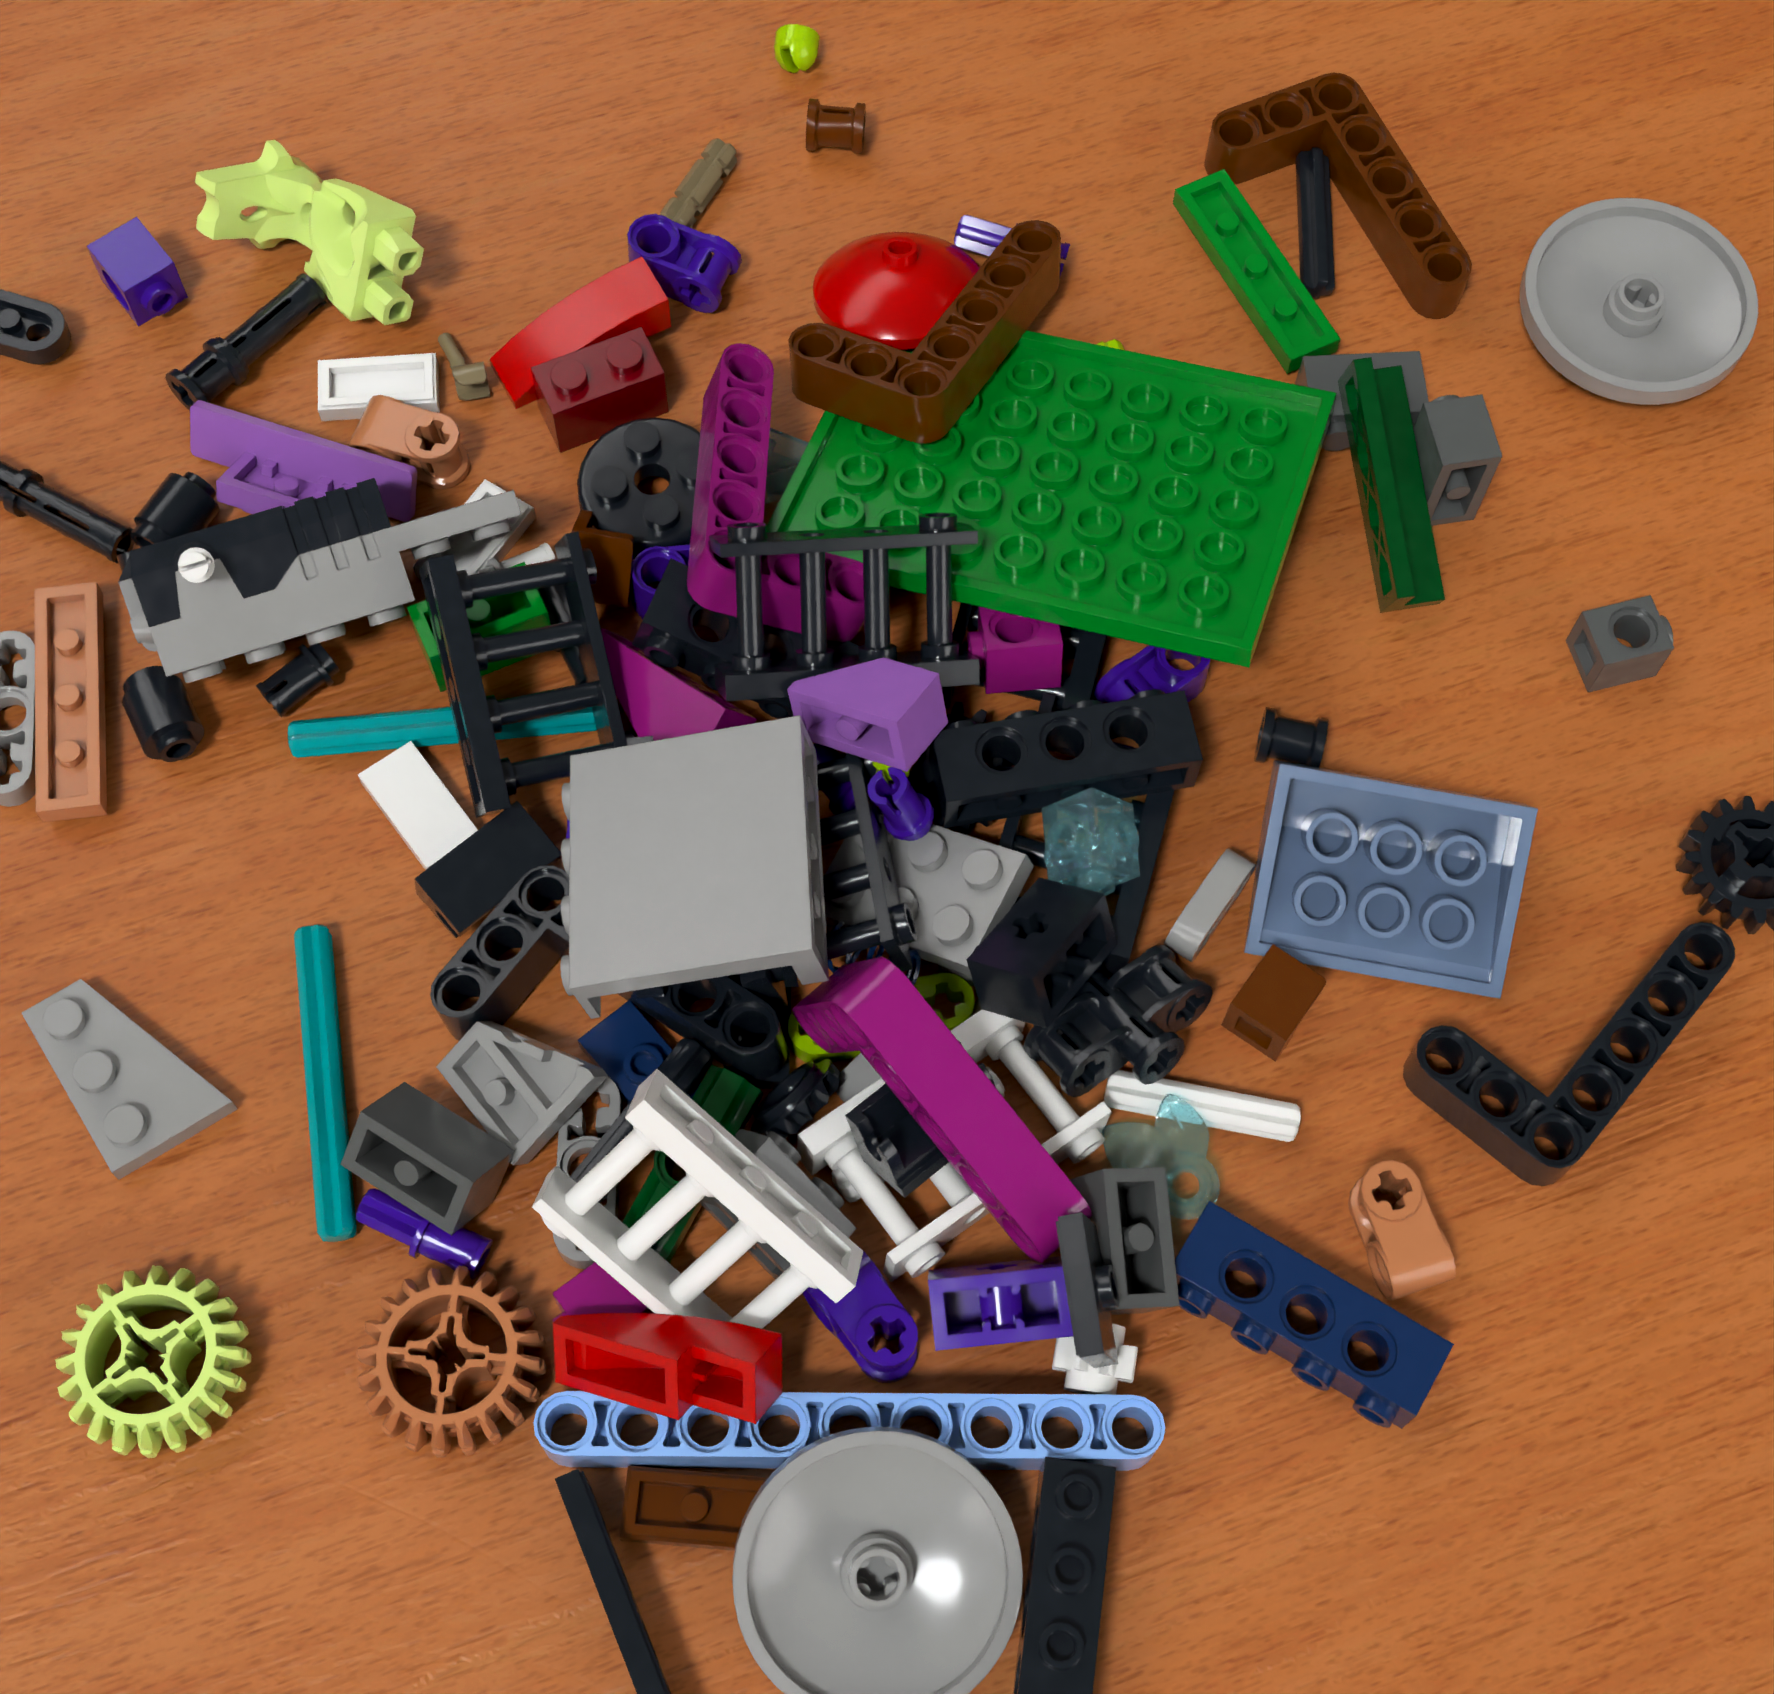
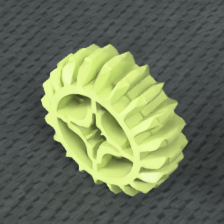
M152 1265L144 1285L134 1271H124L122 1278L123 1291L116 1293L107 1284L98 1285V1296L103 1303L96 1310H93L89 1305H76V1314L86 1322L83 1329L80 1331L72 1328L61 1331L62 1340L76 1349L75 1353L65 1354L55 1359L58 1370L73 1375L57 1387L60 1397L66 1401H77L69 1411V1417L80 1426L90 1423L87 1436L97 1444H102L112 1437V1449L118 1454L128 1455L138 1442L142 1455L147 1458H155L161 1449L164 1437L170 1449L179 1453L186 1449L187 1439L185 1431L191 1428L202 1439L211 1437L212 1429L205 1418L212 1411L224 1418L232 1416L233 1408L222 1399V1396L226 1390L234 1393L246 1390V1381L232 1373L231 1370L244 1367L251 1362V1353L247 1349L234 1346L241 1342L249 1334V1331L242 1321H230L238 1307L229 1297L217 1299L219 1287L210 1279H205L195 1286V1275L189 1269L180 1268L170 1280L168 1272L162 1266ZM160 1310H178L192 1314L181 1324L173 1320L160 1329H148L138 1319L145 1314ZM119 1335L121 1353L118 1360L105 1370L107 1378L104 1379V1365L107 1353L113 1341ZM141 1339L154 1350L157 1349L162 1353L158 1355L164 1360L160 1368L168 1378V1383L155 1372H150L145 1368L151 1366L145 1362V1358L149 1354L141 1344ZM206 1340V1355L203 1368L195 1384L190 1388L186 1380V1370L190 1361L202 1351L200 1344ZM149 1392H159L171 1404V1406L146 1414H131L115 1408L128 1397L135 1401Z

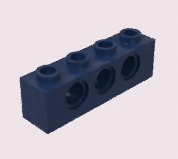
M1211 1201L1206 1205L1175 1259L1179 1307L1203 1319L1207 1318L1208 1314L1232 1327V1337L1246 1348L1264 1355L1269 1350L1294 1364L1291 1370L1300 1380L1323 1391H1328L1331 1386L1355 1401L1353 1408L1358 1414L1370 1422L1385 1428L1391 1427L1393 1423L1402 1429L1417 1416L1454 1345ZM1231 1271L1247 1273L1254 1279L1258 1295L1253 1298H1241L1234 1295L1226 1285L1225 1274ZM1301 1306L1308 1309L1316 1318L1317 1333L1305 1335L1295 1331L1287 1321L1286 1308ZM1357 1341L1370 1346L1378 1359L1377 1370L1364 1371L1357 1368L1348 1356V1343Z

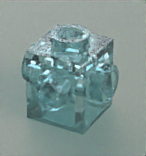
M1091 787L1042 808L1045 840L1044 861L1047 867L1048 880L1103 893L1106 896L1115 891L1116 885L1140 876L1138 857L1139 834L1135 826L1133 804Z

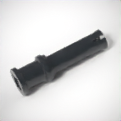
M304 273L298 275L294 282L266 305L258 309L255 314L226 338L216 337L208 339L203 344L204 352L181 371L172 369L168 372L165 379L171 391L190 410V407L197 400L210 403L231 384L240 386L247 379L249 374L248 366L278 341L282 340L314 311L327 303L323 290L308 275Z

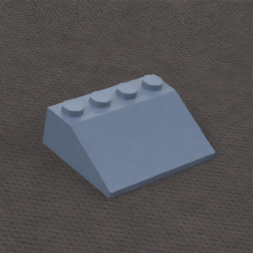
M1274 760L1262 821L1244 953L1265 956L1274 944L1303 964L1501 999L1538 808L1524 803Z

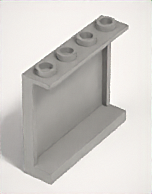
M800 715L570 756V782L562 785V803L566 817L570 821V838L563 839L561 844L562 862L565 872L569 877V896H564L561 900L562 922L566 933L569 935V955L562 956L560 971L566 993L569 996L574 995L591 1019L601 1017V996L778 967L792 966L802 985L829 981L816 749Z

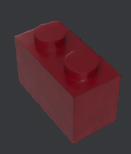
M642 327L531 367L538 408L560 453L599 439L603 434L618 425L636 419L655 418L669 412L665 373Z

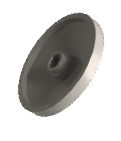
M1605 199L1580 206L1564 214L1553 222L1536 242L1525 266L1520 284L1519 301L1524 325L1534 345L1546 361L1568 380L1583 389L1624 403L1640 405L1669 404L1690 399L1710 390L1725 379L1735 368L1747 349L1757 325L1758 296L1756 286L1746 262L1733 244L1721 232L1698 216L1679 207L1649 199Z
M873 1426L849 1429L818 1439L789 1457L769 1476L750 1503L743 1518L733 1556L732 1583L735 1610L744 1640L764 1674L784 1694H968L994 1667L1010 1639L1020 1608L1023 1569L1018 1537L1011 1517L989 1480L973 1463L947 1444L928 1435L895 1427Z

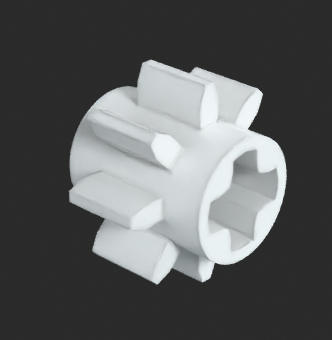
M1112 1323L1118 1364L1093 1368L1076 1355L1074 1337L1056 1338L1052 1370L1066 1372L1064 1390L1079 1394L1116 1395L1118 1381L1133 1382L1138 1347L1123 1345L1125 1327Z

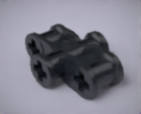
M1156 945L1148 949L1137 959L1122 967L1110 979L1105 976V968L1101 963L1048 1028L1037 1025L1032 1027L1025 1039L1024 1050L1031 1059H1034L1036 1062L1043 1061L1061 1078V1089L1071 1097H1078L1089 1092L1100 1082L1117 1072L1128 1061L1134 1066V1076L1145 1085L1153 1084L1166 1076L1179 1062L1183 1055L1185 1044L1184 1040L1176 1032L1191 1025L1206 1010L1213 994L1212 987L1201 978L1192 979L1175 963V953L1165 945Z

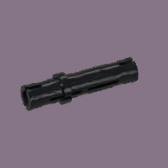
M0 461V501L3 502L4 509L17 517L28 515L64 536L106 556L108 560L119 563L117 555L130 552L133 549L135 542L130 536V533L133 531L132 528L123 526L86 506L84 503L46 485L43 477L31 469L20 471ZM9 485L28 493L29 495L35 497L36 500L11 488ZM61 512H63V513H65V514H67V515H69V516H71V517L77 519L78 521H80V522H82V523L88 525V526H89V529H88L87 527H85V526H83V525H81V524H79V523H77V522L71 520L70 518H68V517L62 515Z

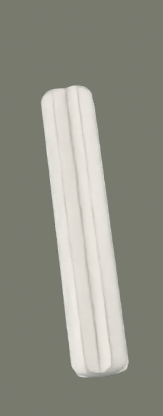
M1118 1070L1109 1076L1105 1088L1104 1100L1109 1108L1285 1142L1293 1141L1299 1131L1301 1110L1294 1103L1164 1078L1153 1084L1145 1085L1134 1076L1133 1072Z

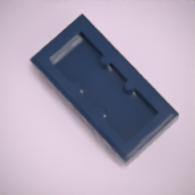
M630 1000L578 1039L579 1047L595 1066L602 1068L608 1077L613 1080L620 1095L627 1104L634 1098L638 1086L658 1069L672 1051L671 1047ZM700 1081L688 1093L691 1099L701 1084Z

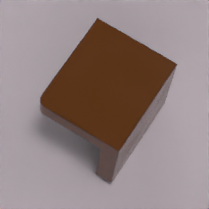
M580 510L572 532L579 533L582 548L589 547L594 556L597 570V583L591 585L594 602L627 608L632 596L631 571L635 538L627 533L592 529L593 511Z
M1273 944L1230 1003L1221 1026L1276 1062L1290 1042L1297 1026L1324 989L1326 980L1323 976Z

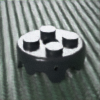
M655 417L636 419L618 425L603 434L589 448L580 465L577 479L580 510L593 511L592 529L633 535L635 538L633 559L643 550L654 546L690 545L700 432L682 422ZM651 476L661 477L669 483L666 490L654 495L640 492L637 489V485L643 479Z

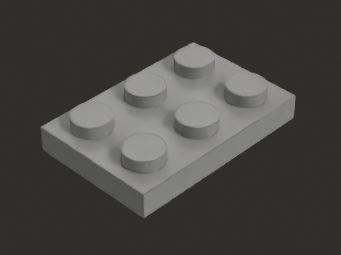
M932 824L929 832L924 837L914 841L896 839L887 831L900 904L905 902L908 905L917 932V941L908 943L909 948L916 950L923 960L971 976L966 959L1015 904L1034 867L1024 853ZM861 834L844 839L826 874L866 862ZM871 888L824 902L827 926L834 927L840 921H844L845 926L848 927L876 918Z

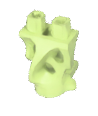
M276 140L266 141L261 157L255 162L196 172L195 183L205 190L206 202L202 211L197 216L196 229L212 240L249 238L250 242L260 249L273 248L285 239L296 240L313 251L310 261L305 262L304 271L320 286L339 312L350 321L374 317L382 324L389 325L407 321L411 317L414 300L402 289L404 276L414 274L421 267L424 248L412 238L416 215L411 208L362 186L337 178L322 180L303 161L290 156L285 148ZM258 206L257 210L250 216H244L241 213L247 207Z

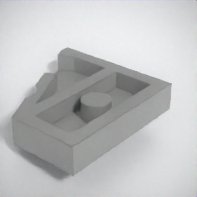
M476 1021L436 1066L486 1132L514 1150L510 1160L512 1165L528 1164L608 1077L605 1071L598 1066L493 1021Z

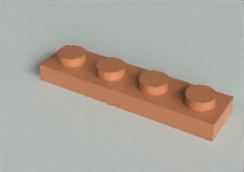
M97 582L35 588L36 813L42 822L107 815L103 592Z

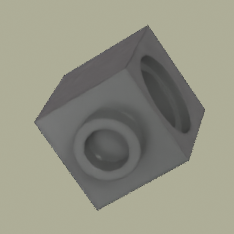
M1651 595L1583 611L1566 639V643L1588 693L1656 676L1674 649L1671 625L1665 616L1659 615ZM1616 638L1626 640L1633 648L1621 644Z

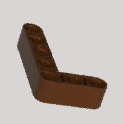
M1335 72L1324 74L1228 108L1217 114L1212 122L1204 167L1208 175L1225 169L1234 184H1240L1295 164L1296 156L1300 151H1309L1312 147L1321 148L1323 154L1329 158L1331 180L1410 306L1421 316L1430 319H1442L1454 313L1471 273L1472 262L1360 85L1353 78Z
M1039 220L1025 221L1013 227L912 353L828 324L809 323L798 327L791 333L788 339L793 394L797 399L806 404L910 442L922 444L940 440L953 427L1056 293L1060 282V231L1054 225Z

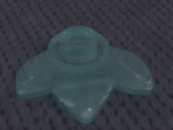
M1167 1094L1159 1106L1154 1126L1146 1123L1122 1122L1110 1124L1103 1128L1102 1135L1105 1138L1103 1144L1107 1158L1113 1168L1166 1167L1171 1216L1185 1220L1196 1219L1201 1216L1209 1201L1216 1204L1220 1194V1178L1213 1164L1206 1159L1210 1138L1209 1130L1203 1118L1185 1100L1175 1095ZM1184 1173L1194 1174L1199 1181L1197 1194L1189 1199L1181 1198L1175 1190L1177 1178Z

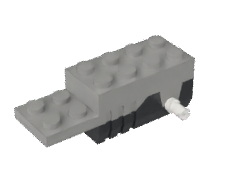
M372 478L356 483L357 487L347 490L344 487L325 492L326 496L320 498L308 497L295 501V505L290 507L278 506L117 555L122 571L118 583L131 617L130 623L138 643H142L150 651L158 652L166 677L182 672L185 683H190L223 672L222 670L226 669L223 659L244 653L247 664H251L285 653L284 651L287 649L284 641L306 634L309 645H313L345 635L346 628L344 622L367 615L370 626H375L404 617L407 614L403 604L415 601L399 551L411 548L413 557L416 560L451 549L448 537L470 530L473 541L511 531L508 518L521 515L514 490L391 526L376 480Z

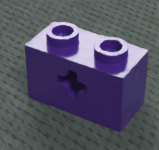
M1061 1256L1048 1257L1042 1263L1029 1259L928 1270L935 1351L1073 1337Z

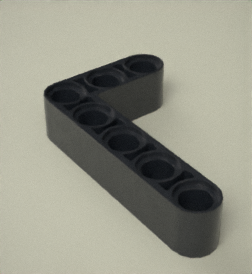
M539 866L523 875L436 976L431 985L430 997L432 1004L448 1031L456 1040L460 1041L476 1021H493L503 1026L557 960L563 955H569V935L566 933L562 922L561 904L550 911H540L548 902L562 900L564 896H569V877L563 869L555 866ZM521 948L519 953L513 958L506 961H498L500 956L507 950ZM727 976L664 986V997L637 999L635 991L617 993L626 1000H630L635 1006L683 1038L698 1041L711 1053L714 1059L747 1079L763 1080L771 1077L783 1067L787 1059L788 1047L775 1010L767 1002ZM479 997L476 1004L471 1008L456 1011L458 1005L465 999ZM703 998L715 1000L714 1004L705 1011H688L689 1007L697 1000ZM754 1032L768 1034L766 1040L755 1047L739 1045L741 1040L748 1034Z
M1699 922L1691 924L1682 930L1548 1097L1467 1034L1455 1027L1443 1025L1430 1028L1425 1032L1409 1054L1403 1066V1078L1406 1086L1417 1098L1523 1181L1536 1186L1554 1184L1583 1156L1731 968L1735 959L1733 942L1722 928L1712 923ZM1685 952L1697 955L1704 962L1707 970L1693 966L1687 960ZM1648 997L1657 998L1668 1007L1671 1016H1663L1657 1013L1651 1007ZM1611 1043H1617L1626 1047L1633 1056L1634 1064L1618 1059L1612 1051ZM1436 1054L1445 1058L1451 1065L1453 1074L1445 1075L1434 1071L1428 1065L1425 1055ZM1573 1090H1582L1588 1093L1595 1100L1597 1111H1588L1582 1108L1575 1101L1572 1094ZM1487 1095L1498 1099L1505 1109L1506 1116L1496 1117L1487 1113L1480 1103L1479 1096ZM1534 1137H1543L1550 1140L1558 1149L1559 1160H1551L1542 1156L1536 1149Z

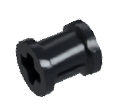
M1266 707L1259 729L1254 762L1264 763L1270 758L1319 768L1327 737L1328 719L1318 717L1314 723L1278 716L1275 708Z

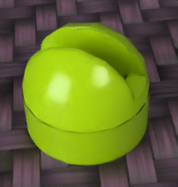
M788 24L778 28L775 36L774 51L775 59L780 67L790 73H797L799 69L806 71L813 66L818 55V33L810 27L799 24Z

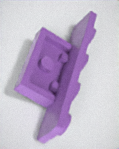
M197 400L190 407L191 453L195 457L229 467L216 481V501L240 508L249 514H255L278 506L290 507L295 505V501L312 496L320 498L326 496L325 492L344 487L347 490L357 487L356 483L375 478L388 517L408 522L415 515L417 470L414 466L202 400Z

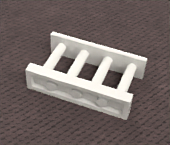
M980 1010L952 1029L951 1033L961 1042L963 1048L975 1063L988 1055L992 1060L1001 1059L1058 1133L1044 1142L1042 1146L1057 1165L1068 1157L1076 1164L1088 1157L1103 1144L1105 1138L1101 1133H1103L1112 1111L1103 1101L1083 1116H1078L1036 1061L1031 1059L1025 1052L1024 1046L1021 1044L1024 1038L1021 1032H1023L1025 1022L986 1010ZM880 1078L800 1132L797 1140V1151L801 1155V1162L811 1175H814L827 1165L832 1170L839 1168L895 1242L897 1247L887 1253L883 1273L889 1281L893 1282L907 1271L912 1278H915L929 1270L945 1255L941 1248L943 1245L990 1212L950 1162H948L929 1179L951 1206V1209L921 1230L918 1229L878 1174L863 1161L845 1116L885 1084L883 1079Z
M658 1069L638 1086L627 1111L625 1119L633 1125L634 1129L578 1183L556 1165L547 1174L532 1205V1208L541 1215L545 1225L554 1234L573 1242L656 1314L695 1316L740 1323L763 1329L809 1287L813 1289L819 1288L835 1303L839 1302L856 1286L863 1255L862 1249ZM652 1150L663 1151L685 1170L686 1176L632 1227L628 1228L600 1204L599 1201ZM705 1196L715 1197L734 1213L739 1221L686 1270L680 1273L653 1250L651 1246ZM757 1242L768 1243L791 1266L732 1318L706 1296L703 1291Z

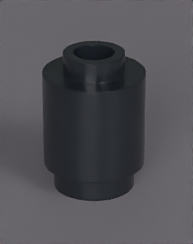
M186 472L184 476L169 473L134 518L137 526L130 533L132 540L141 548L207 528L220 511L218 504L214 500L216 491L208 482L194 473Z
M163 666L146 667L129 676L123 684L125 694L122 699V705L144 754L151 759L163 760L165 762H175L190 756L204 737L205 731L182 680L175 675L166 677Z

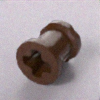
M810 98L806 122V150L815 151L817 146L851 148L853 153L862 154L866 104L857 103L854 108L820 105L819 99Z

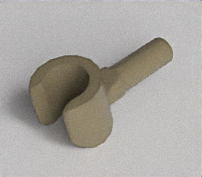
M449 333L441 334L438 337V342L450 362L459 400L467 401L490 397L484 361L466 364L452 336Z

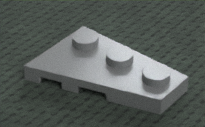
M82 979L22 1012L24 1019L101 1155L118 1180L237 1110V1107L229 1098Z

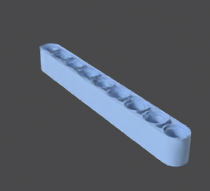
M564 1391L554 1393L545 1399L536 1410L533 1422L535 1436L551 1460L558 1465L566 1467L628 1468V1466L649 1468L777 1469L784 1461L803 1447L818 1439L829 1436L830 1428L834 1422L848 1415L859 1417L865 1421L868 1427L901 1428L903 1423L911 1417H927L935 1423L939 1430L940 1436L937 1440L961 1453L979 1470H1040L1045 1457L1117 1467L1116 1471H1129L1139 1469L1150 1461L1162 1443L1165 1433L1163 1415L1156 1404L1142 1396L1111 1394L782 1392L760 1420L754 1424L692 1405L679 1420L585 1391ZM573 1413L587 1419L586 1432L578 1442L563 1446L551 1440L552 1427L562 1416ZM645 1414L657 1420V1433L645 1445L632 1446L621 1440L622 1426L632 1416ZM710 1414L720 1416L729 1425L728 1434L723 1441L717 1445L706 1447L697 1444L691 1439V1428L696 1420ZM772 1416H789L798 1424L800 1428L799 1434L789 1445L783 1447L770 1446L760 1436L761 1427ZM981 1417H995L1002 1421L1008 1429L1009 1440L1001 1447L992 1449L983 1447L972 1436L970 1427L973 1422ZM1052 1417L1066 1418L1077 1429L1078 1443L1066 1449L1053 1447L1043 1437L1042 1423ZM1124 1417L1137 1420L1146 1430L1147 1445L1139 1449L1123 1447L1113 1436L1112 1423L1118 1418Z

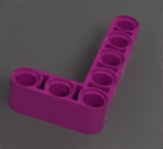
M742 343L733 344L724 349L703 397L687 572V588L694 601L708 610L737 617L735 557H719L710 549L709 536L727 535V525L733 523H763L774 377L773 364L769 357L760 349ZM825 552L827 640L843 643L852 640L858 635L864 624L863 563ZM799 553L761 555L763 624L801 634Z
M877 957L842 965L829 976V981L822 982L792 1009L795 1018L803 1030L826 1052L860 1051L1008 1236L1031 1259L1042 1263L1060 1247L1056 1221H1058L1059 1216L1082 1212L1088 1219L1092 1217V1211L1080 1192L911 981L891 961L884 957Z

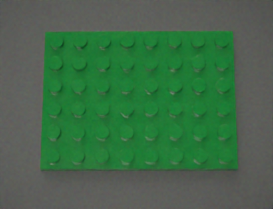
M1026 330L953 427L940 440L922 444L910 442L824 411L767 524V532L919 525L920 514L954 513L957 514V522L978 530V544L951 545L953 601L1250 667L1334 412L1337 393ZM904 349L902 351L912 353L915 349ZM926 547L889 548V586L926 594ZM863 550L827 552L863 563Z

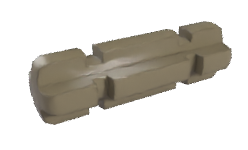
M719 138L711 140L701 153L704 159H698L674 192L677 197L669 199L660 215L692 228L697 221L694 216L702 214L723 183L721 178L728 176L737 163L734 146L723 142Z

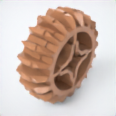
M460 1265L453 1273L452 1283L446 1285L438 1268H431L427 1275L429 1288L420 1291L411 1278L404 1279L401 1285L408 1299L401 1305H398L391 1297L385 1296L381 1298L379 1304L389 1316L386 1323L378 1320L365 1321L364 1330L373 1339L377 1340L378 1344L358 1347L356 1357L361 1363L376 1367L357 1376L356 1381L362 1391H377L365 1403V1408L372 1417L389 1413L384 1419L381 1428L390 1438L400 1435L408 1428L405 1436V1446L413 1452H418L424 1446L430 1434H432V1452L438 1458H445L450 1451L452 1437H457L462 1452L469 1456L476 1452L477 1445L474 1433L483 1430L488 1440L493 1445H496L503 1439L500 1430L495 1425V1422L502 1416H505L512 1425L517 1427L524 1422V1416L513 1403L516 1398L526 1402H536L539 1398L540 1393L538 1389L523 1379L524 1377H538L546 1373L547 1365L543 1359L527 1355L545 1346V1337L541 1331H525L537 1317L530 1305L514 1309L520 1294L513 1285L504 1287L495 1294L497 1279L493 1273L486 1271L478 1278L472 1288L468 1268ZM469 1311L477 1312L490 1318L503 1329L507 1353H494L489 1346L471 1342L472 1328L468 1324ZM441 1313L438 1329L432 1336L418 1341L407 1340L423 1322ZM457 1345L466 1362L462 1367L455 1364L457 1371L446 1376L437 1363L441 1355L449 1358L446 1351L456 1348ZM398 1369H411L415 1376L431 1378V1395L435 1399L434 1413L420 1410L404 1399L399 1386ZM501 1375L494 1389L482 1401L466 1410L456 1412V1409H462L464 1395L472 1385L479 1381H495L496 1376Z

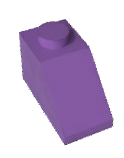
M884 657L797 680L787 689L793 716H801L813 743L906 772L948 724L939 673Z

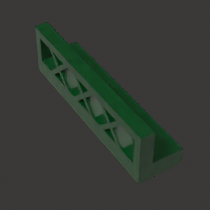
M1372 357L1355 359L1339 378L1338 386L1380 613L1440 604L1445 600L1402 365L1374 369Z

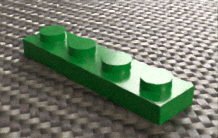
M1225 169L1175 189L1173 205L1285 372L1288 374L1299 369L1303 356L1331 355L1336 353L1341 340Z

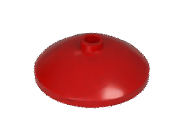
M914 232L873 234L846 244L823 262L813 281L814 306L825 324L897 349H915L980 269V266L960 248L935 236Z

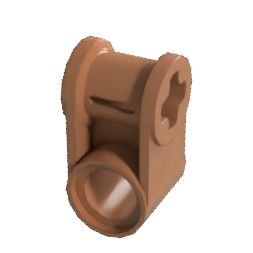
M376 395L369 400L348 444L350 447L414 466L417 470V483L428 485L433 489L444 490L455 487L469 473V457L467 451L460 444L458 426L450 416L404 404L389 396Z
M1394 1160L1380 1161L1370 1167L1363 1178L1358 1180L1350 1191L1348 1205L1350 1214L1366 1249L1373 1278L1382 1295L1388 1301H1392L1453 1280L1456 1276V1266L1450 1245L1443 1231L1437 1225L1422 1189L1420 1179L1414 1170L1404 1163ZM1378 1188L1382 1194L1393 1193L1397 1202L1393 1206L1388 1201L1376 1202L1373 1192Z

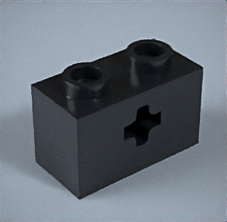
M1039 877L966 959L981 1009L1048 1028L1117 945L1105 894Z

